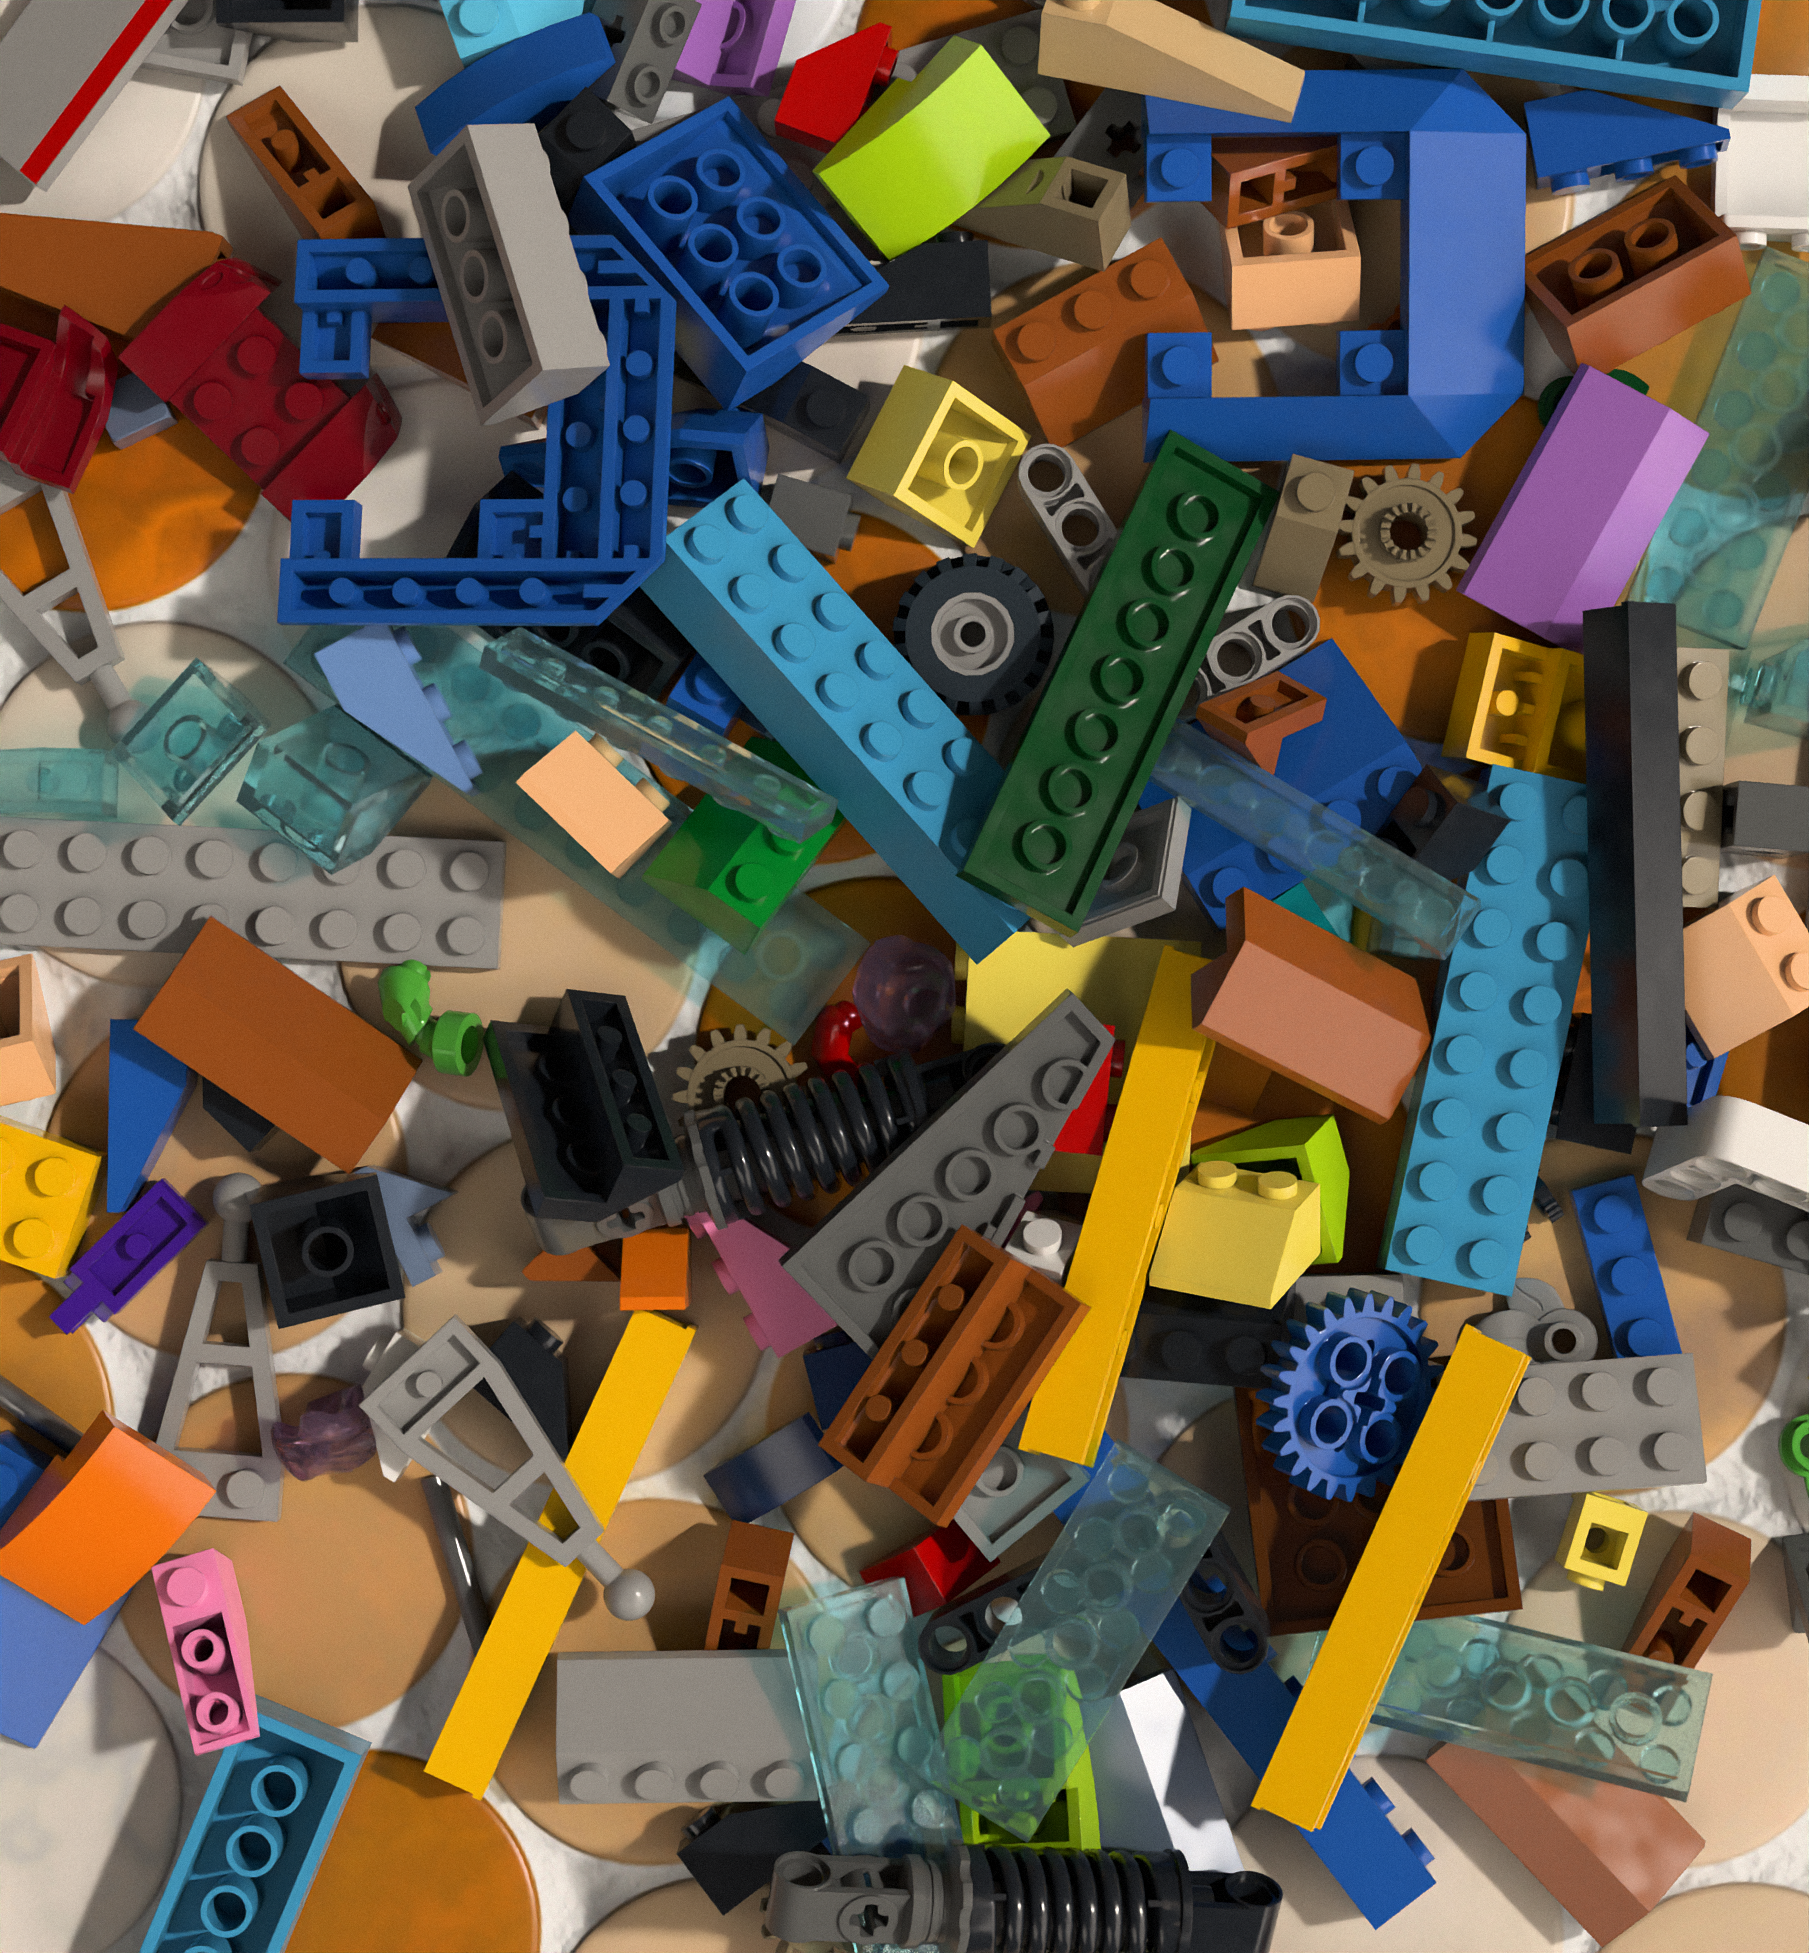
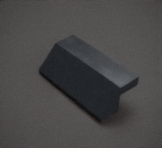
M566 989L550 1027L490 1020L483 1037V1042L536 1217L598 1223L681 1181L685 1170L626 996Z

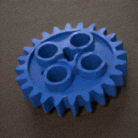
M1349 1288L1346 1296L1332 1291L1327 1292L1325 1307L1312 1302L1306 1303L1307 1323L1291 1318L1287 1320L1286 1323L1292 1339L1288 1344L1277 1340L1272 1341L1271 1346L1280 1356L1277 1365L1266 1364L1261 1366L1260 1371L1272 1378L1271 1387L1256 1392L1255 1398L1269 1403L1270 1410L1261 1414L1256 1419V1424L1273 1431L1261 1444L1263 1449L1278 1455L1273 1467L1290 1475L1289 1482L1291 1484L1308 1490L1310 1493L1328 1500L1335 1496L1344 1501L1352 1502L1356 1492L1370 1498L1375 1495L1376 1481L1391 1487L1394 1485L1395 1473L1393 1467L1396 1464L1399 1466L1403 1465L1427 1412L1429 1402H1431L1437 1389L1431 1387V1379L1443 1372L1444 1366L1427 1360L1439 1345L1437 1341L1422 1336L1428 1323L1425 1320L1411 1316L1412 1307L1410 1305L1395 1301L1394 1297L1373 1290L1368 1293L1356 1288Z

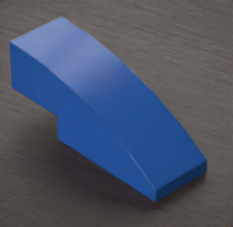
M589 12L549 25L516 39L480 58L444 82L415 106L430 153L437 156L466 125L535 123L537 133L542 130L585 87L591 86L616 63L600 18Z

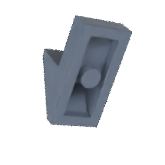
M377 1165L365 1166L354 1172L377 1173L395 1254L412 1287L442 1273L443 1271L437 1260L445 1257L443 1247L432 1226L428 1222L419 1226L414 1215L459 1192Z

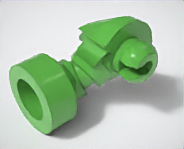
M410 959L405 960L402 964H398V966H389L383 969L378 980V988L385 1021H389L395 1030L401 1032L409 1046L417 1043L420 1047V1052L433 1059L438 1072L457 1076H470L476 1070L483 1051L484 1031L479 1016L475 1013L448 1010L436 1021L430 1015L433 1010L429 1004L430 988L428 982L430 981L431 973L427 970L426 965L417 960Z

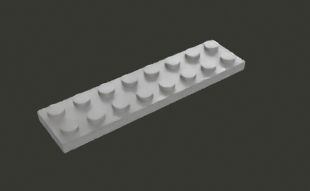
M0 816V944L184 954L210 915H212L273 958L402 964L405 960L413 959L426 966L500 969L507 843L501 841Z

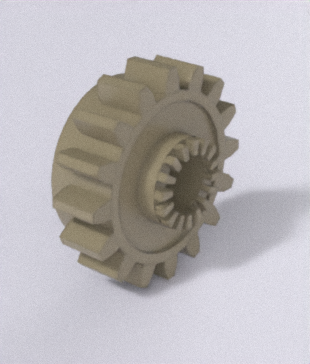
M1412 463L1405 477L1401 479L1398 478L1397 472L1392 465L1386 466L1381 473L1382 485L1380 486L1367 476L1363 478L1358 486L1361 494L1364 496V500L1351 496L1347 497L1344 509L1352 515L1351 520H1342L1338 530V534L1347 536V544L1336 551L1337 559L1351 558L1355 566L1347 576L1349 581L1353 582L1362 577L1370 584L1366 596L1371 599L1381 590L1390 592L1392 606H1399L1403 602L1406 593L1410 592L1413 593L1419 605L1426 603L1429 600V585L1431 584L1444 594L1453 586L1446 572L1450 570L1454 573L1463 574L1470 565L1463 557L1458 555L1459 550L1472 549L1477 543V538L1462 533V527L1475 518L1474 511L1458 512L1455 504L1464 494L1463 490L1458 488L1445 494L1440 489L1444 479V473L1440 471L1433 475L1428 482L1420 480L1419 464ZM1405 520L1415 525L1420 534L1419 547L1415 550L1407 551L1395 546L1389 532L1392 522Z
M744 1024L736 1025L734 1040L726 1041L724 1036L716 1029L710 1032L713 1044L711 1050L707 1052L695 1044L689 1048L697 1064L694 1069L689 1067L677 1068L676 1074L682 1079L689 1081L687 1090L673 1093L672 1100L688 1103L689 1110L694 1109V1112L723 1104L729 1107L735 1116V1111L726 1101L725 1091L728 1083L733 1078L742 1075L754 1079L759 1085L761 1093L767 1090L774 1091L783 1106V1088L791 1083L798 1084L796 1077L806 1071L808 1066L806 1062L789 1064L786 1057L790 1054L793 1044L789 1041L779 1045L776 1049L769 1046L771 1039L770 1029L763 1028L755 1041L748 1040ZM800 1086L807 1097L806 1086ZM757 1105V1111L758 1113H760L759 1105ZM684 1115L678 1120L680 1127L684 1126Z

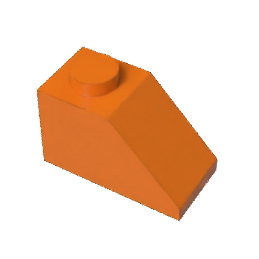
M668 1224L647 1229L635 1236L623 1238L620 1310H685L692 1302V1239L690 1226L677 1225L669 1227Z

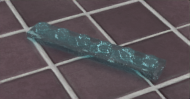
M518 627L484 646L479 668L500 679L507 688L519 693L528 694L553 708L554 712L561 718L578 722L606 737L612 746L621 750L631 751L657 765L665 775L673 779L684 780L713 796V799L719 805L728 809L738 810L766 825L772 834L801 844L833 821L839 802L838 799L526 629Z
M1176 718L1148 781L1175 797L1179 796L1186 804L1443 960L1447 959L1480 910L1481 899L1179 718Z

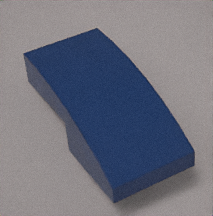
M807 1412L770 1432L756 1444L717 1464L705 1473L703 1477L731 1520L750 1523L824 1480L844 1465L818 1446L824 1433L810 1412Z

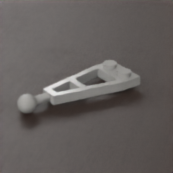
M0 460V515L43 490L70 569L26 595L20 591L0 568V599L76 683L82 686L90 680L93 682L110 711L107 719V731L111 740L122 749L130 751L141 750L150 745L155 739L158 732V719L154 710L142 701L132 700L113 666L124 661L125 658L68 493L17 475L10 463ZM78 592L98 646L81 658L42 615Z
M237 1172L223 1177L217 1183L213 1192L214 1208L224 1219L221 1259L210 1258L205 1263L156 1444L202 1472L215 1488L216 1493L198 1516L278 1522L281 1519L286 1453L262 1263L247 1261L249 1225L252 1217L246 1192L262 1186L253 1176ZM222 1281L242 1283L249 1344L207 1341ZM200 1363L252 1367L262 1453L178 1447Z
M457 1314L448 1320L361 1401L359 1407L408 1457L565 1568L577 1558L604 1586V1602L613 1616L621 1620L633 1621L642 1618L650 1611L655 1600V1589L651 1579L640 1570L623 1569L596 1541L604 1532V1526L501 1361ZM484 1377L533 1453L496 1489L491 1488L421 1437ZM544 1472L578 1524V1527L565 1539H562L512 1503Z

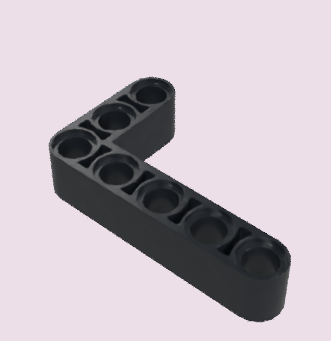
M1177 1487L1166 1490L941 1606L932 1613L918 1640V1651L921 1660L930 1670L943 1675L960 1673L1162 1569L1165 1570L1212 1659L1223 1670L1233 1674H1245L1259 1667L1268 1652L1271 1625L1265 1610L1207 1503L1198 1493L1191 1489ZM1171 1509H1181L1189 1513L1193 1518L1196 1529L1186 1536H1174L1163 1527L1161 1515ZM1115 1538L1125 1539L1136 1548L1138 1560L1126 1566L1117 1565L1106 1556L1104 1544ZM1213 1567L1223 1574L1227 1586L1222 1591L1214 1594L1205 1593L1194 1584L1192 1573L1198 1568ZM1056 1568L1069 1569L1078 1577L1081 1585L1080 1590L1072 1594L1057 1592L1049 1583L1048 1572ZM999 1597H1008L1017 1601L1022 1608L1023 1619L1015 1623L1003 1622L993 1613L992 1601ZM1236 1624L1245 1625L1256 1634L1258 1643L1252 1649L1245 1651L1236 1650L1225 1641L1223 1631L1229 1626ZM943 1626H951L960 1630L965 1636L966 1648L958 1652L946 1650L937 1641L936 1629Z

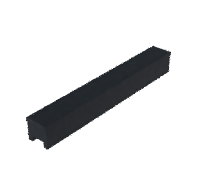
M1625 601L1621 602L1620 606L1582 611L1594 1124H1633V1127L1688 1125L1676 604Z

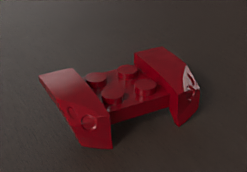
M237 257L223 259L211 265L176 295L124 349L118 358L165 403L169 400L263 489L260 494L291 522L292 500H345L367 477L398 438L402 416L377 372L354 396L335 379H306L299 373L300 345L260 307L283 281Z
M65 304L59 314L56 342L0 323V460L10 463L17 475L74 494L108 421L119 366L108 338Z

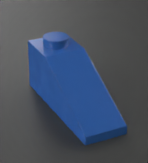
M110 1019L107 1212L111 1213L129 1211L135 1205L198 1082V1073L133 1029L138 1019Z

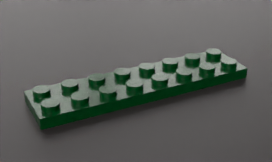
M1170 429L1155 450L955 876L1069 938L1079 933L1280 494L1279 491Z

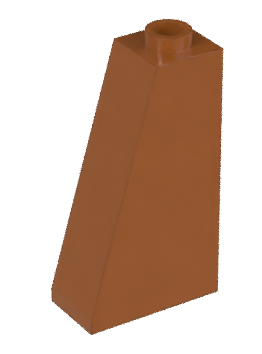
M0 213V293L56 315L60 314L65 304L100 332L131 343L176 295L215 262L230 258L234 248L223 236L211 231Z

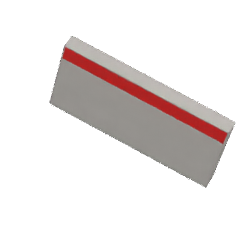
M31 0L0 41V157L36 187L47 192L189 0Z

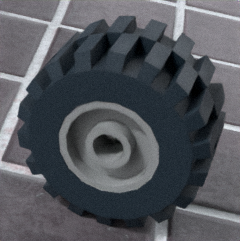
M977 553L963 554L961 557L952 559L948 557L936 562L937 565L925 572L923 570L914 579L915 582L907 592L905 591L901 597L897 617H894L892 631L894 632L895 645L893 646L953 713L966 716L990 715L1013 707L1036 688L1042 680L1041 678L1049 666L1052 657L1054 626L1045 596L1038 585L1023 570L1005 562L1004 559L992 555L986 557L979 556Z

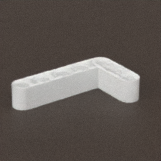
M1714 1096L1687 1108L1688 1125L1657 1127L1642 1178L1643 1186L1650 1191L1672 1199L1692 1201L1733 1184H1739L1809 1212L1808 1124L1740 1098Z

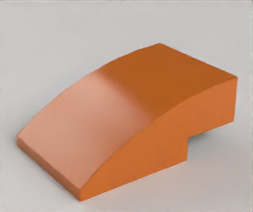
M102 1410L66 1459L59 1454L54 1457L1 1528L0 1575L79 1623L86 1625L123 1596L159 1561L195 1520L216 1493V1490L202 1472Z

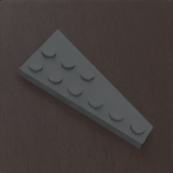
M1068 988L1065 989L778 1260L781 1266L873 1360L961 1224L968 1226L1000 1247L1002 1246L1026 1202L1024 1197L1040 1168L1044 1170L1055 1150L1053 1144L1072 1110L1078 1109L1116 1039Z

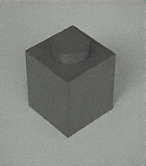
M778 474L769 507L816 559L836 564L840 549L852 551L861 520V515L851 512L853 506L852 495Z

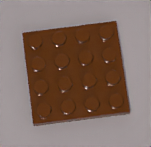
M1451 1356L1427 1358V1360L1443 1365L1445 1371ZM1431 1379V1387H1434L1433 1379ZM1233 1387L1258 1599L1269 1618L1271 1637L1329 1631L1393 1486L1391 1487L1376 1481L1375 1495L1370 1498L1356 1492L1353 1501L1347 1502L1335 1496L1328 1500L1289 1482L1290 1475L1273 1467L1278 1455L1263 1449L1261 1445L1273 1432L1256 1424V1419L1261 1414L1270 1410L1269 1403L1255 1398L1256 1392L1262 1389ZM1397 1464L1393 1467L1395 1473V1481L1402 1468V1466H1399ZM1508 1499L1467 1502L1414 1622L1523 1609Z

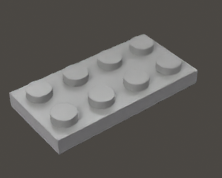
M1693 1353L1528 1365L1467 1502L1706 1483L1707 1475ZM1444 1372L1433 1378L1434 1388L1438 1387Z

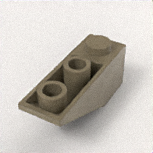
M1068 156L1026 160L1000 186L954 221L952 225L1105 272L1131 226L1126 174Z

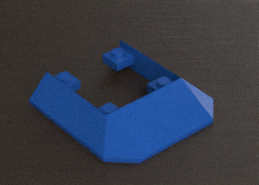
M1464 69L1304 70V83L1291 123L1141 94V138H1144V203L1212 201L1211 138L1337 136V201L1401 200L1400 330L1336 331V396L1212 397V332L1145 333V398H1142L1143 463H1150L1156 448L1170 429L1227 462L1288 461L1292 454L1314 460L1461 458L1524 394L1526 133Z
M570 235L580 270L584 273L587 280L588 296L598 328L606 341L607 357L610 366L580 393L548 404L544 499H480L477 558H360L363 505L356 500H292L289 558L280 559L277 623L280 625L599 626L665 562L676 300L613 235ZM423 238L297 240L294 303L302 309L299 373L306 379H369L372 323L449 322Z

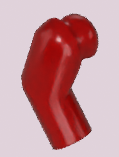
M846 1000L839 1001L834 1006H826L818 1015L811 1053L829 1081L834 1071L842 1069L850 1074L855 1084L857 1065L848 1054L852 1040V1033L862 1026V1014L854 1003Z

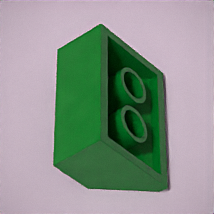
M751 736L645 871L641 880L742 954L746 955L848 820L779 742Z

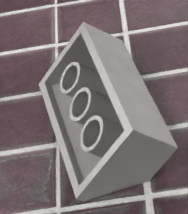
M535 123L466 125L408 185V190L481 426L502 422L580 393L610 366L607 357L606 341L598 328L588 296L587 280L584 273L580 270L571 242L568 219L561 209L551 178L549 158L542 149Z
M816 1649L558 1652L556 1762L559 1804L818 1801L819 1739Z

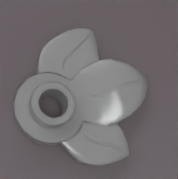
M1516 1278L1512 1297L1506 1296L1510 1310L1497 1312L1485 1317L1475 1326L1483 1335L1531 1357L1529 1365L1591 1361L1598 1346L1597 1332L1590 1319L1579 1311L1566 1309L1555 1288L1535 1278ZM1562 1328L1568 1329L1575 1335L1576 1346L1570 1353H1562L1555 1348L1553 1336L1557 1330Z

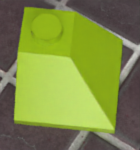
M1334 1114L1276 1119L1195 1150L1190 1155L1193 1169L1200 1162L1205 1163L1218 1160L1230 1162L1237 1169L1258 1173L1283 1171L1295 1175L1297 1180L1320 1183V1254L1311 1265L1338 1263L1343 1255L1350 1171Z

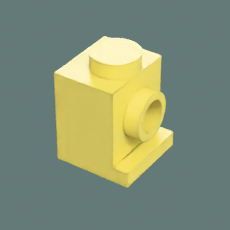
M1599 1492L1572 1494L1573 1502L1554 1560L1564 1568L1569 1569L1566 1579L1579 1585L1603 1591L1606 1581L1626 1586L1648 1512L1634 1503ZM1601 1528L1604 1533L1602 1545L1596 1549H1587L1585 1542L1589 1530Z

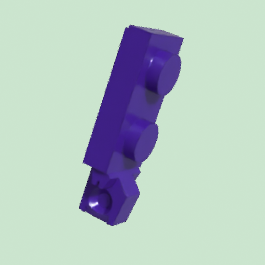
M162 1178L70 1268L72 1273L63 1283L73 1293L49 1318L66 1335L70 1332L73 1334L93 1314L103 1323L106 1322L113 1315L119 1314L210 1223L166 1178Z

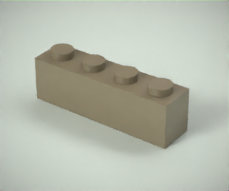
M1677 647L1683 907L1718 908L1725 750L1752 651Z

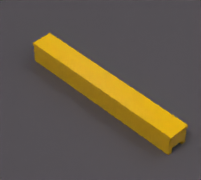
M1165 944L1065 1284L1066 1290L1089 1305L1091 1309L1034 1394L1018 1449L1038 1456H1040V1453L1090 1468L1094 1467L1216 1045V1041L1192 1030L1191 974L1213 960L1177 951L1174 946Z
M634 1310L564 1463L604 1526V1532L596 1539L599 1544L699 1328L694 1323L690 1322L688 1325L658 1310ZM553 1487L538 1521L562 1539H565L578 1527V1524ZM528 1541L423 1770L424 1772L472 1793L473 1798L481 1801L588 1570L577 1558L565 1568Z
M1465 1324L1250 1806L1258 1810L1265 1809L1310 1832H1314L1315 1828L1322 1829L1529 1365L1531 1357L1525 1353L1483 1335L1477 1328Z

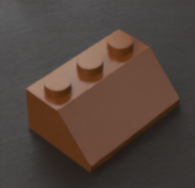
M1676 175L1525 256V300L1554 353L1574 375L1581 363L1607 374L1619 365L1656 345L1666 342L1678 333L1723 311L1726 307L1752 294L1737 235Z
M1162 237L1108 266L1105 272L1099 271L992 330L991 345L1046 444H1055L1064 448L1142 405V398H1145V333H1197L1208 331L1190 287ZM1212 343V365L1218 363L1219 359Z

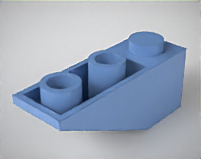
M366 625L314 653L345 712L466 794L473 797L481 793L474 780L475 777L483 773L481 766L467 741L463 739L455 744L443 721L453 716L435 682L424 687L413 664L423 659L405 626L394 630L392 625Z

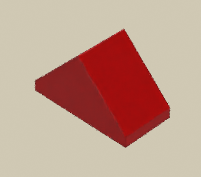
M952 1519L947 1528L938 1525L932 1527L859 1570V1574L889 1625L893 1627L947 1604L995 1568L1001 1561L999 1557H996L992 1562H989L958 1523Z

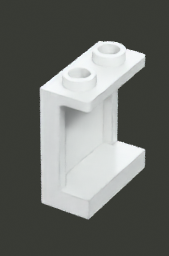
M1751 74L1749 93L1732 110L1713 107V124L1728 128L1731 139L1727 151L1717 153L1718 161L1711 164L1710 209L1737 235L1740 250H1760L1766 248L1767 241L1791 242V250L1809 253V76Z

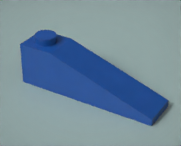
M734 407L728 412L724 408L721 410L698 408L672 413L668 505L704 508L743 478L761 496L770 448L763 413H751L739 407ZM546 438L501 446L498 458L504 477L513 470L544 494Z

